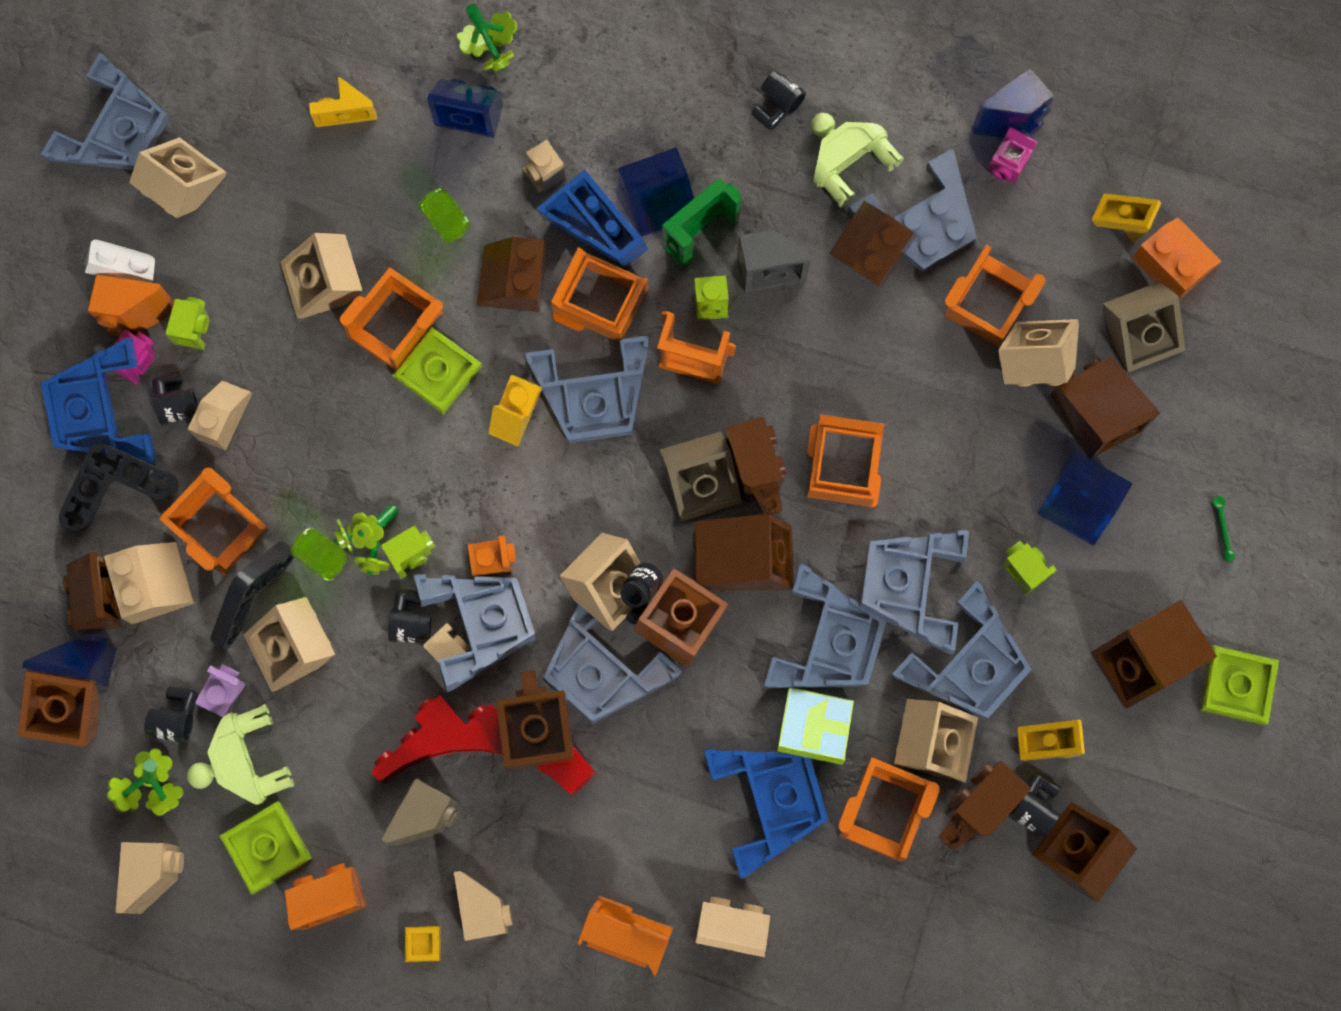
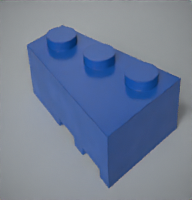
M586 169L536 208L544 220L623 269L648 250L641 236Z

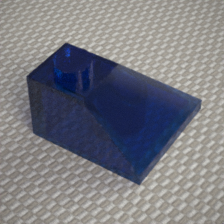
M87 635L86 640L73 639L25 660L22 668L96 681L97 686L108 687L117 649L106 644L107 638Z

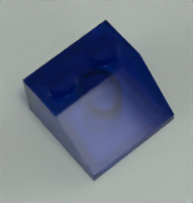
M1029 68L981 103L971 130L975 135L1004 138L1011 127L1024 135L1028 133L1031 136L1043 127V119L1050 112L1049 106L1054 95Z
M440 79L427 98L435 126L495 138L503 108L501 92L488 85L477 87L467 85V83L459 79H450V81Z
M677 147L618 168L619 185L641 237L662 230V225L694 199L689 177Z
M1074 451L1066 461L1037 514L1094 546L1118 511L1133 483L1081 453Z

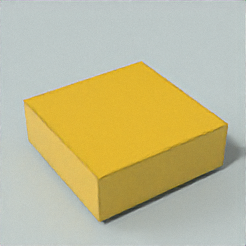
M441 926L405 927V962L441 961Z

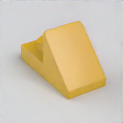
M338 77L340 99L323 98L318 100V102L309 103L310 115L316 127L377 120V114L372 101L340 77Z
M1103 194L1092 221L1096 227L1124 230L1131 242H1136L1149 231L1161 202L1157 199Z
M511 375L499 405L493 406L488 434L519 446L543 387Z
M1081 720L1017 727L1020 760L1022 761L1072 758L1085 754Z

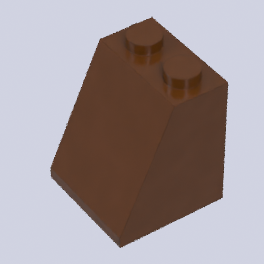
M1113 357L1103 362L1100 358L1093 360L1083 367L1084 372L1076 376L1072 373L1067 383L1056 386L1051 393L1053 400L1089 460L1143 432L1160 415L1155 405Z
M770 514L695 521L696 531L693 533L692 542L696 550V563L693 566V577L696 583L708 591L793 590V536L791 525Z
M1182 600L1140 622L1091 652L1126 709L1217 657Z

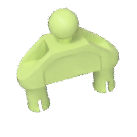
M819 113L811 121L813 133L818 137H823L813 182L817 187L825 188L838 203L839 207L846 205L845 200L849 203L855 197L854 191L839 176V173L867 152H873L886 167L887 171H892L894 169L893 165L897 167L904 159L887 140L888 135L885 129L878 124L845 122L835 130V121L828 113Z
M266 704L240 715L232 712L223 716L207 752L211 765L203 762L195 763L187 772V780L192 787L197 789L205 788L216 777L219 785L256 805L264 803L268 795L294 787L293 778L290 779L289 777L292 775L287 766L262 777L256 775L244 737L245 733L273 724L272 717L268 716L270 711Z

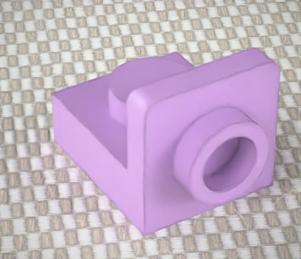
M222 664L219 670L209 666L207 672L211 674L195 704L221 717L232 711L246 684L237 679L240 674L239 672Z

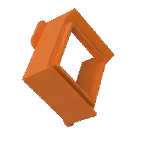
M986 244L967 277H959L947 295L945 305L948 308L944 316L999 347L1024 305L1030 306L1033 304L1046 279L1043 275L1036 273L1031 280L989 256L992 247ZM981 270L1022 292L1021 297L1000 330L959 307Z
M578 247L551 301L553 320L578 332L584 328L590 329L620 343V339H624L649 289L648 279L639 277L587 254ZM585 269L596 272L630 289L614 322L569 303Z
M389 267L365 298L358 296L341 315L340 322L348 339L396 371L437 318L443 314V303ZM392 292L423 312L395 350L363 329Z
M662 311L661 323L664 324L657 346V349H660L658 368L719 385L727 357L735 355L736 345L729 342L730 332H723L718 351L674 339L675 315L668 311Z
M820 414L818 424L811 426L807 454L813 460L807 498L867 506L869 508L876 507L881 484V477L877 473L885 424ZM826 432L874 439L867 488L819 480Z
M205 468L198 478L162 514L159 520L187 544V554L205 570L211 571L215 569L225 576L269 528L230 494L231 486L212 468ZM215 492L250 522L217 559L182 529Z
M871 757L867 762L855 797L849 798L838 824V828L841 831L839 837L899 862L904 861L908 856L921 818H927L931 815L940 791L939 785ZM872 776L918 795L900 843L853 825Z
M598 896L596 902L589 910L578 944L581 945L583 941L588 942L587 947L644 968L649 965L655 977L673 927L632 913L633 908Z

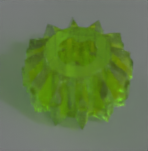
M438 188L434 192L431 191L419 203V209L445 242L452 243L454 240H458L470 229L468 218L446 190Z
M306 528L302 534L300 533L290 548L292 555L299 562L325 580H333L336 575H339L348 560L346 552L341 547L313 528Z

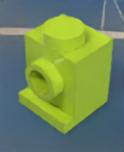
M726 275L694 278L697 320L728 318L729 297Z
M187 297L186 301L175 299L165 333L173 344L204 350L205 343L201 339V335L207 332L209 326V316L204 310L206 304L204 301L193 297Z
M415 525L381 545L401 578L407 576L404 570L408 567L415 569L428 560L427 556L432 553L430 550L436 547L426 530L419 533Z
M1021 541L1005 552L1008 558L1001 564L1025 595L1057 571L1054 565L1050 568L1046 567V559L1036 547L1031 548L1028 543L1024 545Z

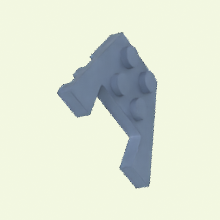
M99 53L86 77L90 82L112 91V94L83 143L54 131L41 155L45 160L52 162L133 170L139 152L155 146L170 118L140 88L138 89L124 73L117 69L103 54Z
M952 149L932 159L927 164L928 170L942 190L894 217V219L914 231L917 235L903 255V258L922 273L974 244L977 239L956 157ZM873 193L850 205L848 208L849 214L853 217L863 201H866L885 212Z
M648 336L620 339L624 366L623 372L560 381L557 375L554 349L525 353L526 361L539 386L543 387L542 392L568 443L632 435L649 347Z
M961 530L944 535L936 533L919 538L903 537L870 541L867 546L859 607L943 652L953 654L956 649L958 623L925 616L931 561L933 556L964 562L967 555L969 531Z
M800 564L792 594L823 603L824 607L806 667L772 657L764 687L868 686L886 621L859 607V602L849 598L836 589L829 581L813 573L806 565Z
M414 575V584L421 607L451 599L456 600L471 652L438 660L446 692L454 690L535 640V632L517 578L475 576V580L455 579V576L442 575V578H426V575Z
M976 581L956 605L979 624L981 629L939 675L932 671L914 653H911L891 676L900 682L987 720L1027 676L1031 668L1011 634H1008L999 619V614L995 607L991 605L986 597L982 585Z
M578 604L547 668L543 681L554 691L564 690L567 703L590 724L598 722L670 683L681 675L682 671L659 652L644 670L636 676L587 632L598 620Z

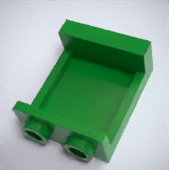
M718 178L662 225V248L682 269H685L692 263V238L716 218L723 215L733 226L739 223L741 195L736 187L731 183L726 184L721 178Z

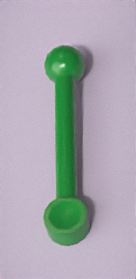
M1216 496L1212 500V507L1217 510L1224 546L1222 558L1226 562H1232L1235 559V553L1230 547L1223 510L1226 500L1222 496Z

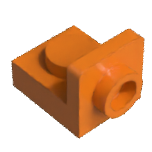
M505 535L498 536L499 540L469 544L468 550L472 577H487L511 573V563L516 562L514 543L508 544Z

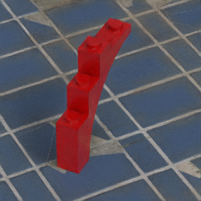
M440 695L435 699L433 696L427 698L418 706L417 710L419 713L414 716L422 728L418 731L416 728L410 730L400 739L402 745L393 753L388 750L377 758L374 762L376 767L371 773L380 783L385 784L405 769L437 756L454 752L480 751L503 755L497 709L492 703L487 707L482 704L468 716L471 721L465 724ZM574 747L575 761L535 767L556 781L570 796H573L596 775V772Z

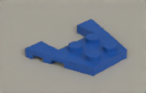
M133 338L123 339L108 349L102 350L91 358L41 383L53 447L87 453L96 444H107L146 462H156L151 433L118 437L106 376L107 371L138 367ZM106 450L104 453H98V454L107 455V452H108V451Z
M713 749L704 751L712 781L746 772L765 836L764 840L732 849L740 879L751 874L828 820L811 758L777 752L720 751Z

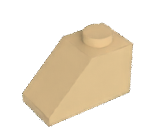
M221 381L200 401L187 430L197 440L226 451L252 393Z
M454 872L464 940L470 941L507 934V926L513 925L510 905H504L503 899L465 872Z

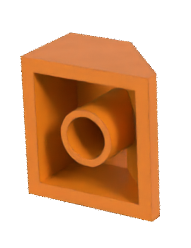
M1179 218L1162 226L1139 247L1132 258L1156 283L1162 282L1179 296V300L1222 262Z
M96 274L88 312L107 331L106 333L111 336L120 337L125 329L136 335L137 332H144L171 314L174 301L160 284Z
M345 863L326 869V876L314 880L313 876L309 875L293 881L294 887L285 890L290 930H305L368 907L356 868H346Z

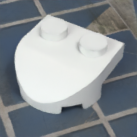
M95 239L91 242L84 263L86 265L85 273L152 283L155 260L149 254Z

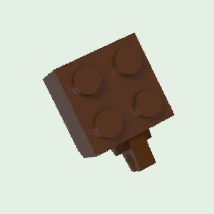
M764 417L726 427L725 440L731 451L741 498L747 502L755 500L761 514L774 515L782 512L780 488L784 482L783 475H786V468L782 456L776 457L774 445L777 444L772 425L766 426Z
M535 670L521 672L523 690L515 691L516 697L496 700L504 768L507 771L575 761L565 691L547 693L546 686L538 687Z
M1002 761L993 765L988 762L985 766H981L970 778V781L973 783L972 787L969 790L967 788L960 790L947 804L952 809L946 814L949 820L938 838L952 851L956 850L969 838H981L991 835L1032 790Z

